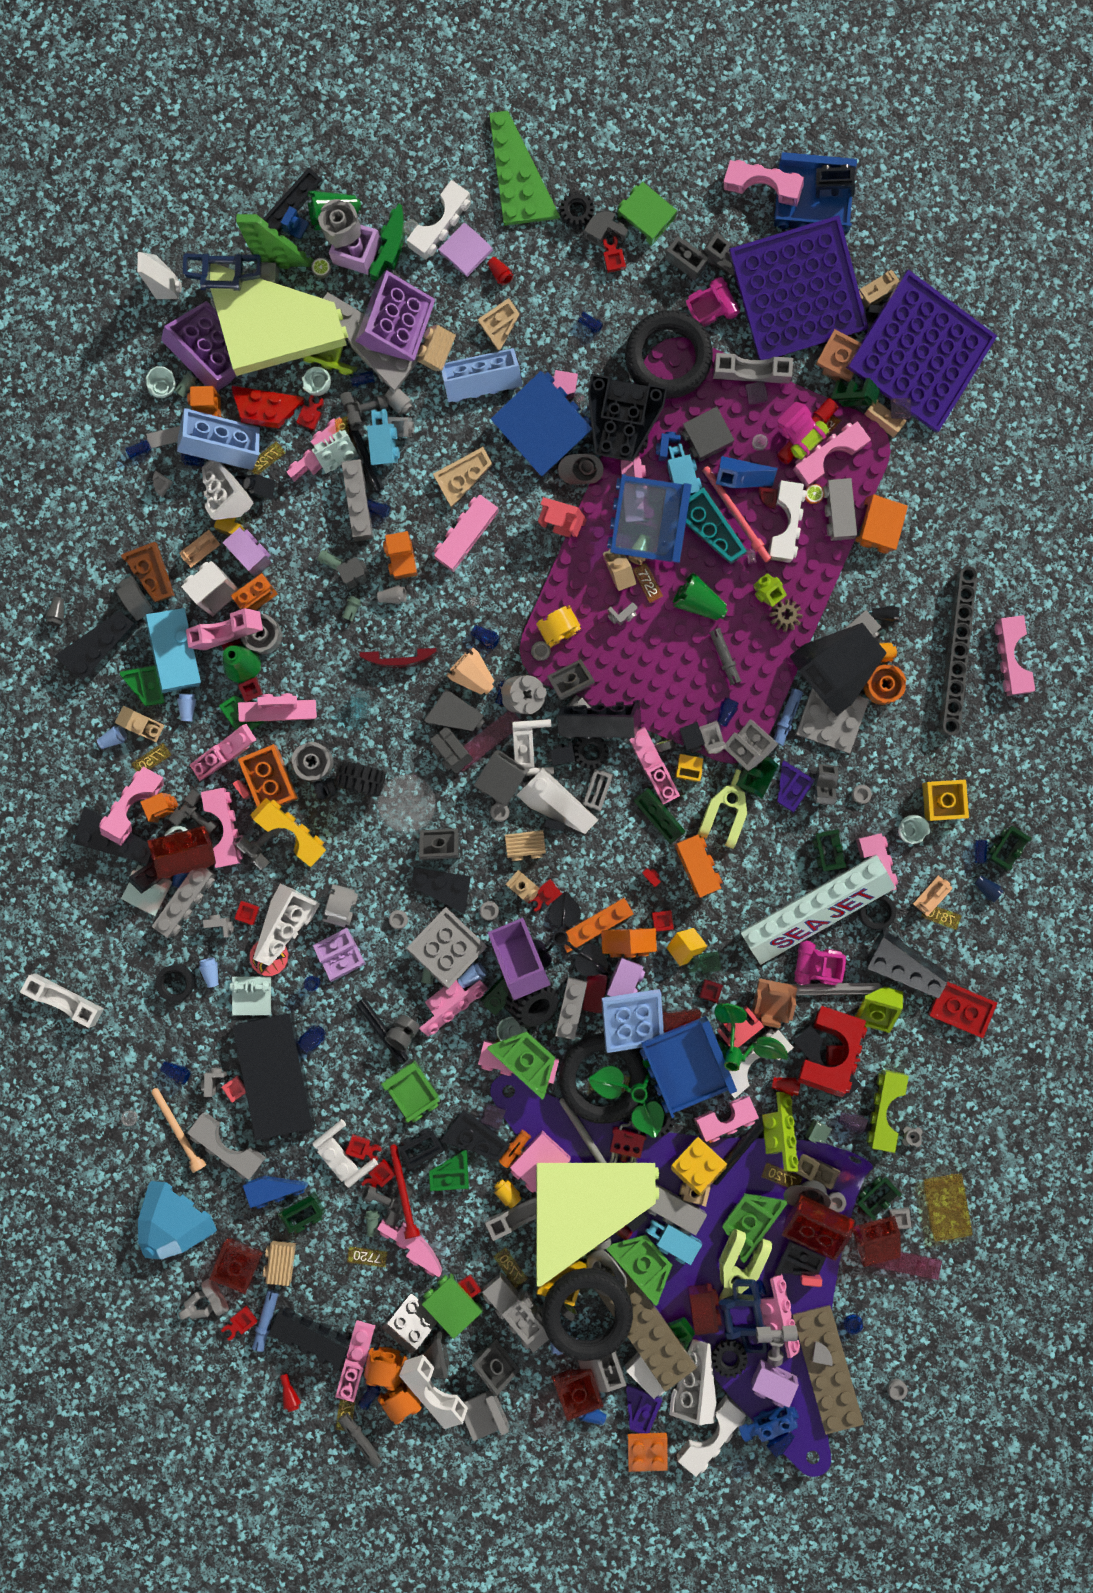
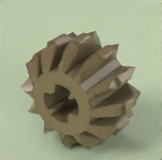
M786 599L784 604L782 601H779L777 603L778 606L774 605L772 607L774 612L769 614L770 617L775 618L771 621V624L777 622L776 629L778 630L783 626V632H786L788 627L793 631L795 629L794 625H800V621L797 619L803 617L802 614H797L801 607L795 609L796 602L793 601L789 605V599ZM784 612H788L790 615L787 620L782 617Z

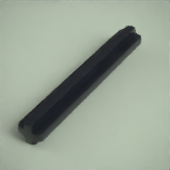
M348 423L346 428L372 487L376 493L384 490L375 466L371 465L369 452L359 430L351 431Z
M363 998L357 1002L356 1006L398 1063L403 1064L406 1062L408 1056L405 1052L392 1047L386 1042L385 1036L388 1033V1029L366 999Z
M756 1121L724 1159L727 1163L726 1169L713 1182L714 1185L717 1186L764 1130V1126L760 1122Z

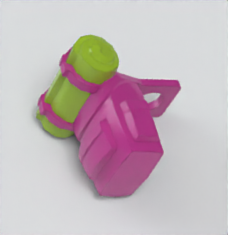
M795 402L783 413L777 422L780 433L793 444L790 449L794 457L802 460L810 454V451L821 440L826 438L829 430L824 422L817 421L815 423L813 421L812 414L805 404Z

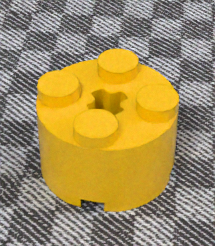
M570 605L547 615V620L543 621L541 619L536 623L546 644L550 648L560 643L564 638L569 639L576 635V632L581 630V625Z

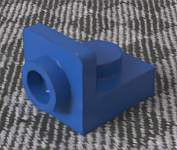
M289 206L280 222L284 232L298 239L303 237L309 226V223L300 218L297 210Z

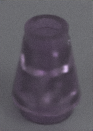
M843 1112L840 1113L838 1120L839 1124L857 1134H864L868 1122L864 1115Z

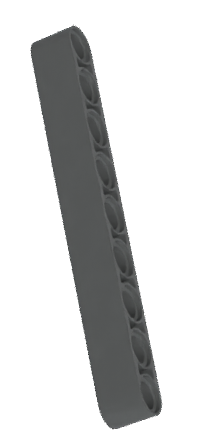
M971 566L961 569L955 578L939 719V731L943 736H951L958 733L961 726L977 584V571ZM963 572H967L970 575V580L963 578ZM961 591L967 592L968 599L961 597ZM959 609L965 611V618L959 616ZM957 628H960V629L963 630V632H964V636H963V637H959V636L957 635V633H956ZM955 647H959L961 649V656H957L955 654ZM953 666L959 668V675H955L952 672ZM952 684L957 687L956 694H953L950 691V686ZM949 703L955 706L954 713L948 710ZM947 722L953 725L952 732L947 731Z

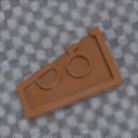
M156 542L120 555L142 582L143 587L155 602L159 603L175 597Z

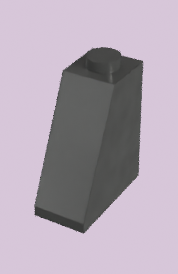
M447 689L424 720L429 725L473 733L476 729L479 731L485 723L483 714Z

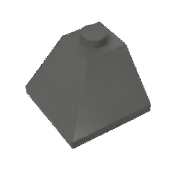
M443 1327L438 1328L423 1352V1355L434 1367L431 1377L448 1378L450 1362Z

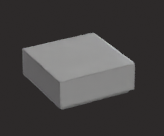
M908 1207L889 1209L892 1230L911 1228Z

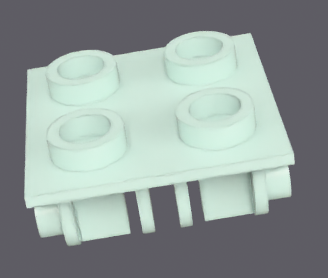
M339 430L332 435L335 441L329 436L331 444H328L326 439H324L326 447L321 441L314 445L312 449L325 473L335 470L338 466L342 465L341 462L350 461L358 455L345 430Z
M138 864L136 870L131 872V875L143 868V866ZM164 878L142 894L129 882L121 899L156 916L172 885V881Z
M271 976L232 977V983H230L232 1015H271Z

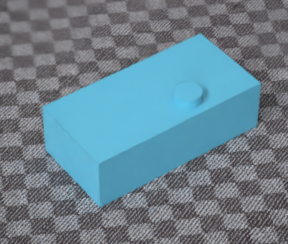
M185 608L146 614L145 621L161 693L199 687L201 680L194 649L188 648L186 629L189 626Z

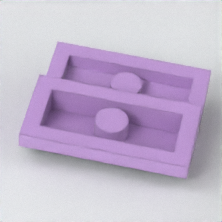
M463 223L438 250L441 255L453 263L457 270L468 277L493 251V248L472 228Z
M348 928L313 945L319 961L323 964L331 982L366 964Z

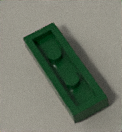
M650 788L633 800L669 844H672L686 832Z

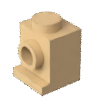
M519 870L506 883L511 890L527 903L537 896V891L540 889Z
M681 1183L679 1195H681L683 1201L706 1207L710 1186L701 1196H692L691 1192L693 1190L686 1183Z

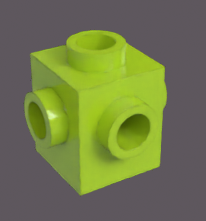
M768 573L753 585L756 590L755 596L760 602L764 601L771 607L787 596L780 579L772 577Z

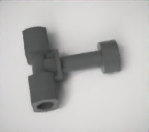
M351 392L340 394L343 409L348 413L347 419L351 431L362 428V421L360 419L362 412L379 408L380 411L388 409L384 394L376 396L375 401L361 405L358 401L354 402Z
M194 789L185 797L184 800L186 802L180 809L176 808L168 818L176 826H180L185 818L188 820L193 818L204 827L203 832L208 836H211L219 826L214 820L209 822L197 812L198 807L196 805L202 797Z
M276 828L269 832L266 831L256 842L253 840L249 842L244 836L239 835L233 841V844L242 853H246L250 857L249 860L258 869L262 870L268 865L269 861L261 854L263 852L261 847L272 835L277 837L282 830Z
M367 1185L363 1191L362 1200L369 1203L375 1200L385 1204L388 1211L383 1220L386 1224L396 1227L401 1217L400 1209L402 1207L399 1190L395 1196L386 1197L377 1193L375 1187ZM406 1187L409 1199L412 1194V1190Z

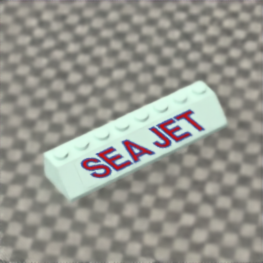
M875 854L742 930L741 934L761 965L895 889V886L880 859Z

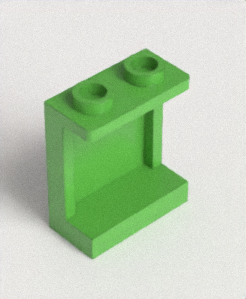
M642 182L631 190L630 197L627 200L624 199L619 204L617 217L619 219L625 218L647 237L646 242L652 246L675 220L677 210Z
M415 1060L381 1084L385 1091L389 1092L405 1116L407 1123L411 1120L413 1123L422 1117L421 1113L427 1109L430 1112L439 1106L437 1102L441 1098Z
M451 1273L448 1276L444 1275L437 1282L438 1286L434 1290L430 1288L423 1295L422 1305L454 1339L482 1313L483 1306L479 1302H475L454 1280V1276Z

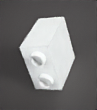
M637 1352L625 1365L626 1372L655 1399L665 1391Z

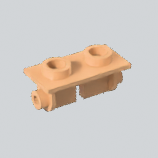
M208 530L179 554L192 568L221 544L211 531Z
M938 875L913 904L928 917L953 888L947 880H943Z

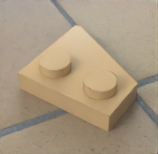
M508 298L477 320L497 351H500L519 317V312Z

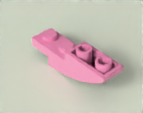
M340 417L332 419L327 424L326 429L314 434L313 440H311L313 447L321 441L326 447L324 439H326L328 444H331L329 436L335 441L332 435L340 430L338 425L343 423ZM309 449L303 454V458L300 461H295L288 467L287 474L295 482L308 470L315 475L322 466L312 449Z
M247 724L242 725L218 745L213 746L191 763L190 767L199 781H201L246 751L256 741V738Z
M646 728L638 729L635 738H631L629 741L656 794L664 805L680 795Z
M382 1219L377 1228L380 1231L379 1233L387 1239H394L399 1247L403 1249L408 1248L409 1251L406 1257L409 1258L408 1261L411 1264L422 1266L425 1268V1272L433 1277L435 1275L440 1277L442 1273L440 1262L422 1236L405 1239L406 1223L403 1222L401 1227L398 1228L386 1224Z
M356 1321L336 1392V1398L351 1402L355 1401L375 1325Z

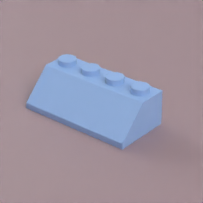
M514 348L447 362L442 370L448 402H459L462 399L477 398L489 393L496 394L502 390H514L523 386Z
M184 408L178 434L177 452L253 470L259 456L260 427Z

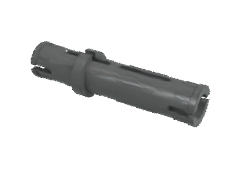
M721 628L715 629L718 637H716L713 630L710 631L709 634L723 665L721 668L725 670L730 686L735 685L733 676L736 683H740L742 680L735 667L737 664L732 660Z
M348 1412L344 1413L338 1419V1422L347 1432V1437L353 1440L372 1467H376L382 1462L383 1458L365 1437L360 1425H357L352 1420Z

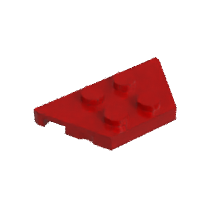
M238 386L231 387L241 423L279 429L285 423V420L294 414V410L299 405L301 407L304 405V397Z

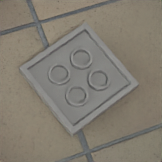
M811 688L795 735L850 754L869 699L858 696L850 707L836 716L815 690Z
M445 907L406 950L448 989L487 946Z

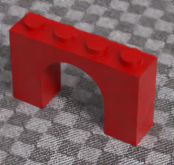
M820 1006L813 1028L836 1036L845 1048V1059L841 1065L836 1067H826L805 1060L802 1063L797 1082L841 1098L846 1093H849L852 1082L849 1081L851 1074L854 1075L857 1064L854 1063L856 1056L859 1057L862 1050V1045L859 1044L861 1038L864 1039L867 1032V1027H864L866 1020Z

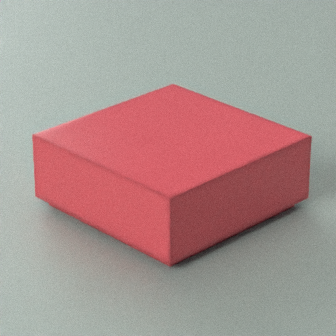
M237 780L233 783L244 799L248 800L252 797L251 791L242 780Z
M238 1075L221 1087L232 1103L246 1093L244 1083Z
M800 1275L802 1285L822 1287L820 1275Z

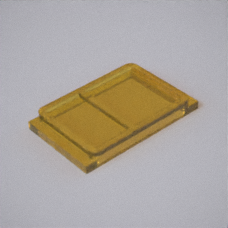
M962 1173L923 1179L934 1242L972 1236Z

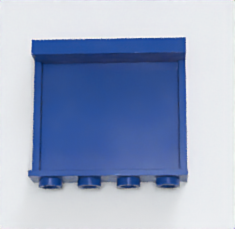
M782 152L778 169L784 173L799 174L804 177V183L797 207L779 203L776 193L773 226L779 229L798 228L839 215L844 234L848 233L852 226V223H850L852 206L850 189H839L838 196H832L831 189L820 190V196L816 198L815 176L816 168H820L823 165L839 168V166L847 164L856 169L857 159Z
M542 371L506 403L491 420L541 477H544L556 463L592 431V424L586 415L583 417L578 412L581 409L574 401L570 403L567 400L566 396L568 394L561 386L557 388L553 384L555 379L548 372L544 374Z
M706 1016L641 1042L643 1049L640 1052L643 1060L649 1061L650 1067H647L651 1079L656 1078L658 1084L654 1085L658 1096L663 1095L665 1101L661 1103L665 1113L670 1112L672 1118L675 1117L673 1113L726 1091H729L730 1094L737 1092L729 1070L724 1067L725 1059Z

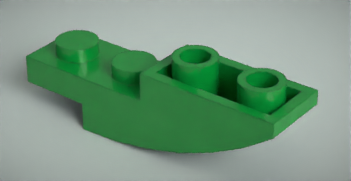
M399 203L396 209L393 208L390 212V220L387 226L384 225L381 229L380 236L384 245L378 251L376 262L373 261L369 268L371 280L375 282L383 275L387 267L392 270L395 269L402 251L405 221L402 205Z

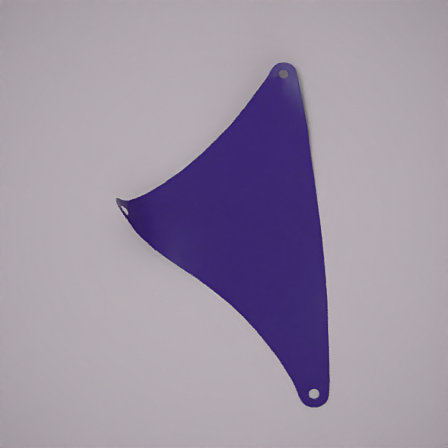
M503 1074L494 1080L490 1093L502 1116L517 1136L521 1130L526 1131L531 1136L525 1147L543 1130L570 1155L568 1163H597L561 1106L560 1099L545 1093V1097L542 1100L515 1074H511V1076ZM506 1085H511L515 1089V1094L511 1098L505 1097L502 1093ZM578 1116L605 1161L610 1163L612 1127H620L622 1124L628 1123L617 1121L599 1124ZM632 1124L628 1127H623L638 1131L637 1129L632 1127ZM669 1132L665 1136L653 1138L646 1134L647 1139L644 1140L641 1158H637L636 1163H655V1167L659 1169V1179H655V1183L681 1197L679 1195L681 1183L685 1182L671 1170V1165L697 1137L701 1140L702 1137ZM720 1137L719 1140L713 1143L702 1141L724 1160L741 1138ZM756 1138L717 1186L713 1183L710 1185L706 1207L692 1203L707 1214L696 1235L690 1233L702 1242V1246L692 1264H681L675 1260L676 1256L668 1253V1255L662 1253L672 1264L659 1303L655 1307L667 1324L685 1317L696 1332L692 1340L695 1339L709 1343L711 1357L715 1345L719 1344L721 1340L726 1341L723 1313L717 1302L724 1288L720 1281L719 1259L729 1239L722 1224L744 1193L785 1200L783 1194L787 1188L801 1185L808 1181V1179L796 1172L784 1171L782 1153L766 1154L764 1138ZM797 1139L796 1153L798 1162L801 1155L805 1154L841 1171L834 1188L831 1190L827 1188V1194L829 1195L832 1192L841 1193L845 1197L846 1207L842 1212L834 1213L828 1208L818 1211L792 1206L787 1203L762 1238L771 1241L772 1249L760 1277L756 1281L761 1298L774 1297L770 1279L776 1276V1267L789 1239L826 1255V1260L818 1274L822 1278V1287L804 1286L800 1281V1275L781 1273L783 1280L786 1282V1293L791 1304V1315L829 1304L832 1309L839 1263L850 1218L864 1178L873 1168L869 1161L850 1151L825 1143H814ZM618 1154L617 1163H630L631 1156H628L627 1162L620 1161L621 1154ZM849 1156L858 1158L862 1163L852 1162ZM790 1176L795 1177V1178H792V1181H793V1184H792V1185H791V1177H790ZM694 1191L691 1192L692 1196L697 1195ZM645 1211L648 1219L632 1233L629 1239L646 1235L658 1248L659 1246L656 1244L657 1239L646 1233L645 1230L651 1226L652 1219L663 1225L666 1222L662 1220L664 1217L659 1214L654 1216ZM658 1227L656 1233L660 1234L662 1229ZM615 1233L610 1236L611 1244L625 1241ZM753 1254L749 1256L745 1263L741 1261L739 1255L734 1266L742 1270L745 1269V1267H748ZM749 1287L742 1295H753L752 1289ZM735 1306L730 1309L733 1326L756 1324L752 1306ZM748 1336L751 1345L763 1346L762 1343H757L756 1336ZM742 1337L736 1338V1342H740L744 1347ZM769 1343L766 1353H747L748 1362L746 1369L742 1371L740 1376L737 1374L735 1378L733 1376H730V1378H726L725 1375L721 1376L719 1372H716L712 1363L713 1377L753 1422V1417L758 1416L760 1412H768L777 1408L772 1399L768 1397L763 1399L755 1395L751 1383L760 1359L768 1362L767 1355L769 1350L772 1349ZM785 1344L780 1347V1351L783 1353V1363L778 1367L796 1375L799 1386L791 1402V1407H795L799 1415L797 1419L798 1428L776 1436L771 1441L802 1473L810 1477H818L827 1472L831 1465L828 1434H825L801 1345L799 1348L800 1352L792 1358H788ZM727 1351L722 1355V1361L726 1365H733L737 1361V1355L732 1351ZM809 1451H816L819 1454V1461L816 1464H810L807 1461L806 1455Z

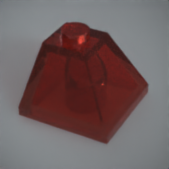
M569 1369L551 1376L567 1421L604 1407L591 1369Z

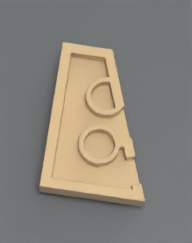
M481 447L433 473L451 508L492 466V462L484 448Z

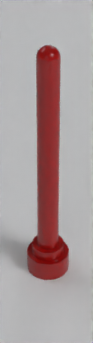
M392 1144L390 1146V1153L406 1222L404 1236L405 1239H410L421 1235L419 1228L413 1222L398 1148L395 1144Z

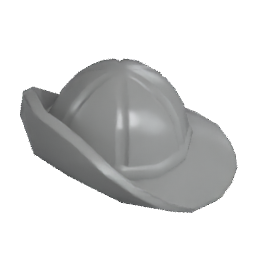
M595 1249L588 1254L587 1268L608 1272L626 1288V1276L612 1256L604 1250ZM595 1289L598 1293L602 1294L603 1296H608L603 1291Z

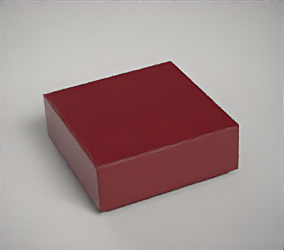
M704 979L698 997L718 1003L723 985Z

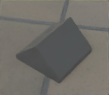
M581 659L547 676L560 703L595 685L593 677Z
M458 828L420 830L419 860L460 858Z
M497 1339L493 1340L472 1357L471 1365L495 1396H498L520 1371Z

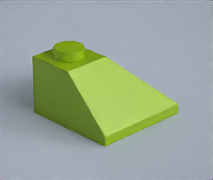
M883 987L866 995L855 1017L866 1020V1027L890 1033L903 1009V992Z

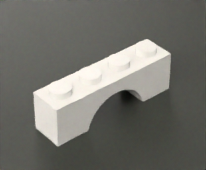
M453 180L449 182L440 194L441 203L445 208L442 218L431 226L417 225L407 238L408 247L425 260L429 256L434 255L439 242L446 239L449 233L448 230L451 226H455L458 223L460 214L466 211L471 204L470 193Z
M781 481L778 485L776 504L786 512L788 527L784 533L772 537L770 540L768 554L771 556V560L790 563L797 556L798 547L795 546V541L800 536L801 528H798V521H801L803 516V509H800L801 502L805 501L806 490H803L804 484Z
M38 974L29 975L20 993L36 1001L62 1010L72 1020L88 1028L96 1025L104 1008Z
M772 1028L763 1035V1037H771L781 1042L787 1053L794 1048L776 1028L774 1030ZM753 1049L746 1057L745 1062L741 1061L738 1071H729L737 1089V1092L731 1094L734 1098L750 1086L747 1077L748 1069L756 1059L761 1058Z
M421 1355L405 1360L399 1376L440 1425L446 1429L463 1424L468 1407L458 1395L444 1393L432 1384L431 1376L434 1367L426 1357Z
M727 1395L716 1406L715 1416L718 1424L715 1433L705 1441L696 1442L688 1440L677 1453L678 1462L695 1477L707 1469L711 1458H715L719 1454L720 1447L724 1442L730 1441L733 1431L743 1425L746 1420L745 1412Z

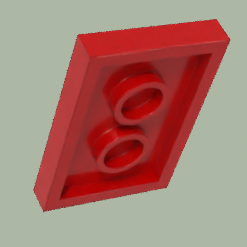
M947 982L939 998L935 997L928 1016L984 1038L997 1002Z

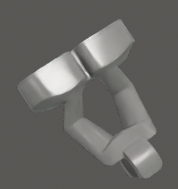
M213 1277L202 1282L201 1287L203 1291L195 1292L184 1302L185 1308L178 1313L181 1320L189 1316L193 1320L208 1317L212 1310L216 1315L220 1316L229 1310V1306L223 1294H220V1289ZM207 1297L210 1304L205 1310H197L195 1307L196 1302Z

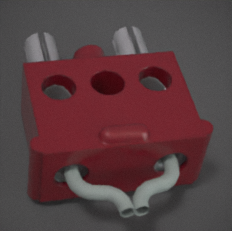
M629 1121L628 1124H622L620 1127H612L610 1163H613V1159L614 1163H617L618 1154H621L620 1161L627 1162L628 1156H631L630 1163H636L637 1158H641L644 1140L647 1139L646 1133L641 1132L639 1129L636 1131L623 1128L630 1126L632 1123V1127L637 1129L632 1121Z

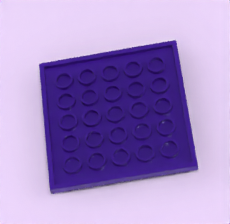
M839 215L729 249L758 360L780 357L828 342L834 329L847 336L869 329Z
M908 269L904 272L846 368L864 381H866V378H870L880 389V393L936 433L940 431L997 338V335Z

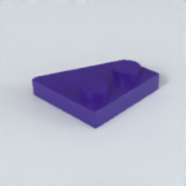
M783 761L777 802L794 813L815 780L786 761Z
M627 1383L629 1429L637 1433H649L662 1403V1397L657 1396L653 1399L645 1390Z

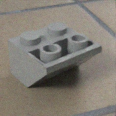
M616 1351L598 1360H578L588 1392H610L626 1386L625 1376Z

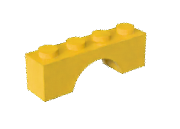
M265 798L251 813L252 819L267 832L276 828H285L292 831L296 839L293 849L294 853L309 867H312L326 851L323 846L324 842L316 835L312 837L309 834L310 830L301 823L299 826L294 822L296 818L288 811L286 813L281 811L280 808L282 806L274 799L269 801Z

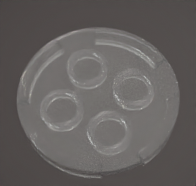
M400 775L390 780L383 787L381 796L378 799V808L381 817L391 828L401 832H413L423 828L430 822L435 812L436 799L432 788L423 779L414 775Z

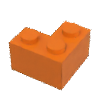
M214 386L190 387L187 401L192 410L221 417V396Z
M408 531L385 535L386 541H383V548L386 556H390L391 563L388 564L390 575H394L395 580L418 576L412 542Z
M656 928L601 931L602 954H610V957H622V954H624L625 958L636 957V953L638 956H649V952L657 951Z

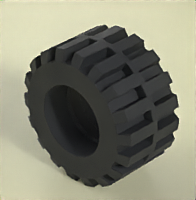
M340 761L334 785L345 790L379 797L381 796L386 773L365 765Z
M550 985L516 1000L513 999L509 991L507 993L508 997L505 999V1007L509 1014L520 1026L527 1029L530 1027L532 1029L536 1028V1026H541L544 1022H547L553 1016L554 1010L558 1007L556 1004L559 1002L558 994Z

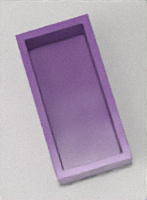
M524 918L487 932L506 984L514 1000L550 985Z

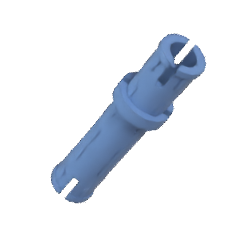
M792 688L783 715L777 723L778 727L773 739L780 746H784L786 736L792 729L793 718L804 694L798 689Z
M267 1290L259 1324L255 1328L256 1335L252 1346L253 1350L264 1351L279 1295L277 1291L274 1293V1290Z

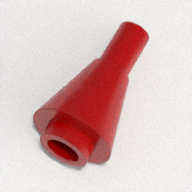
M281 1375L283 1410L287 1409L288 1412L299 1409V1404L302 1402L290 1385L288 1375Z

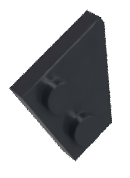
M789 1239L776 1267L775 1275H781V1273L818 1275L826 1260V1255Z

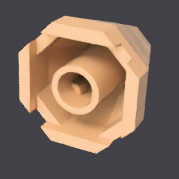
M471 647L469 649L471 653L463 654L450 669L452 674L447 673L446 676L451 681L480 695L483 693L488 694L494 687L492 685L494 679L479 652Z

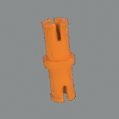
M521 1130L515 1140L509 1143L510 1146L499 1159V1162L508 1168L516 1156L522 1153V1148L531 1136L526 1131ZM520 1142V1144L517 1146L514 1152L510 1155V1153L513 1151L516 1145Z

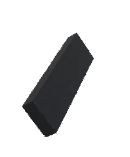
M308 167L263 218L268 223V228L276 229L279 233L283 228L280 222L289 206L298 211L310 198L307 197L308 191H316L323 183V179Z

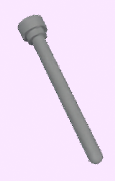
M561 1098V1106L597 1163H607L578 1116Z

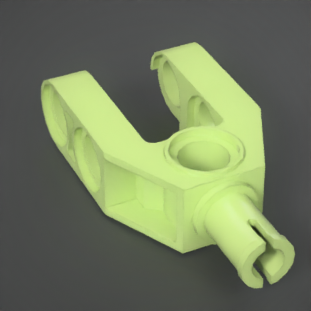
M738 769L735 770L731 785L725 786L709 801L697 834L707 839L720 803L736 808L737 814L732 827L729 829L730 833L724 845L734 849L747 816L745 792H742L743 790L736 786L741 770ZM729 793L736 795L737 799L733 804L727 801Z
M737 1229L731 1232L719 1259L720 1281L724 1288L717 1300L718 1303L720 1300L733 1295L732 1285L736 1279H753L755 1281L759 1279L772 1249L771 1241L762 1239L757 1245L756 1250L752 1252L753 1256L748 1267L742 1270L734 1265L745 1243L746 1234ZM738 1286V1291L742 1294L749 1287Z

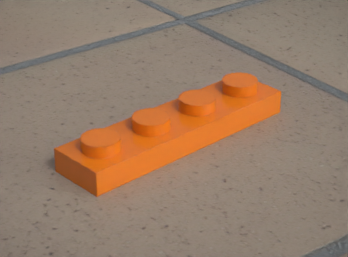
M625 898L567 930L569 942L577 948L601 934L602 930H608L634 915ZM569 946L564 947L567 953L573 950Z

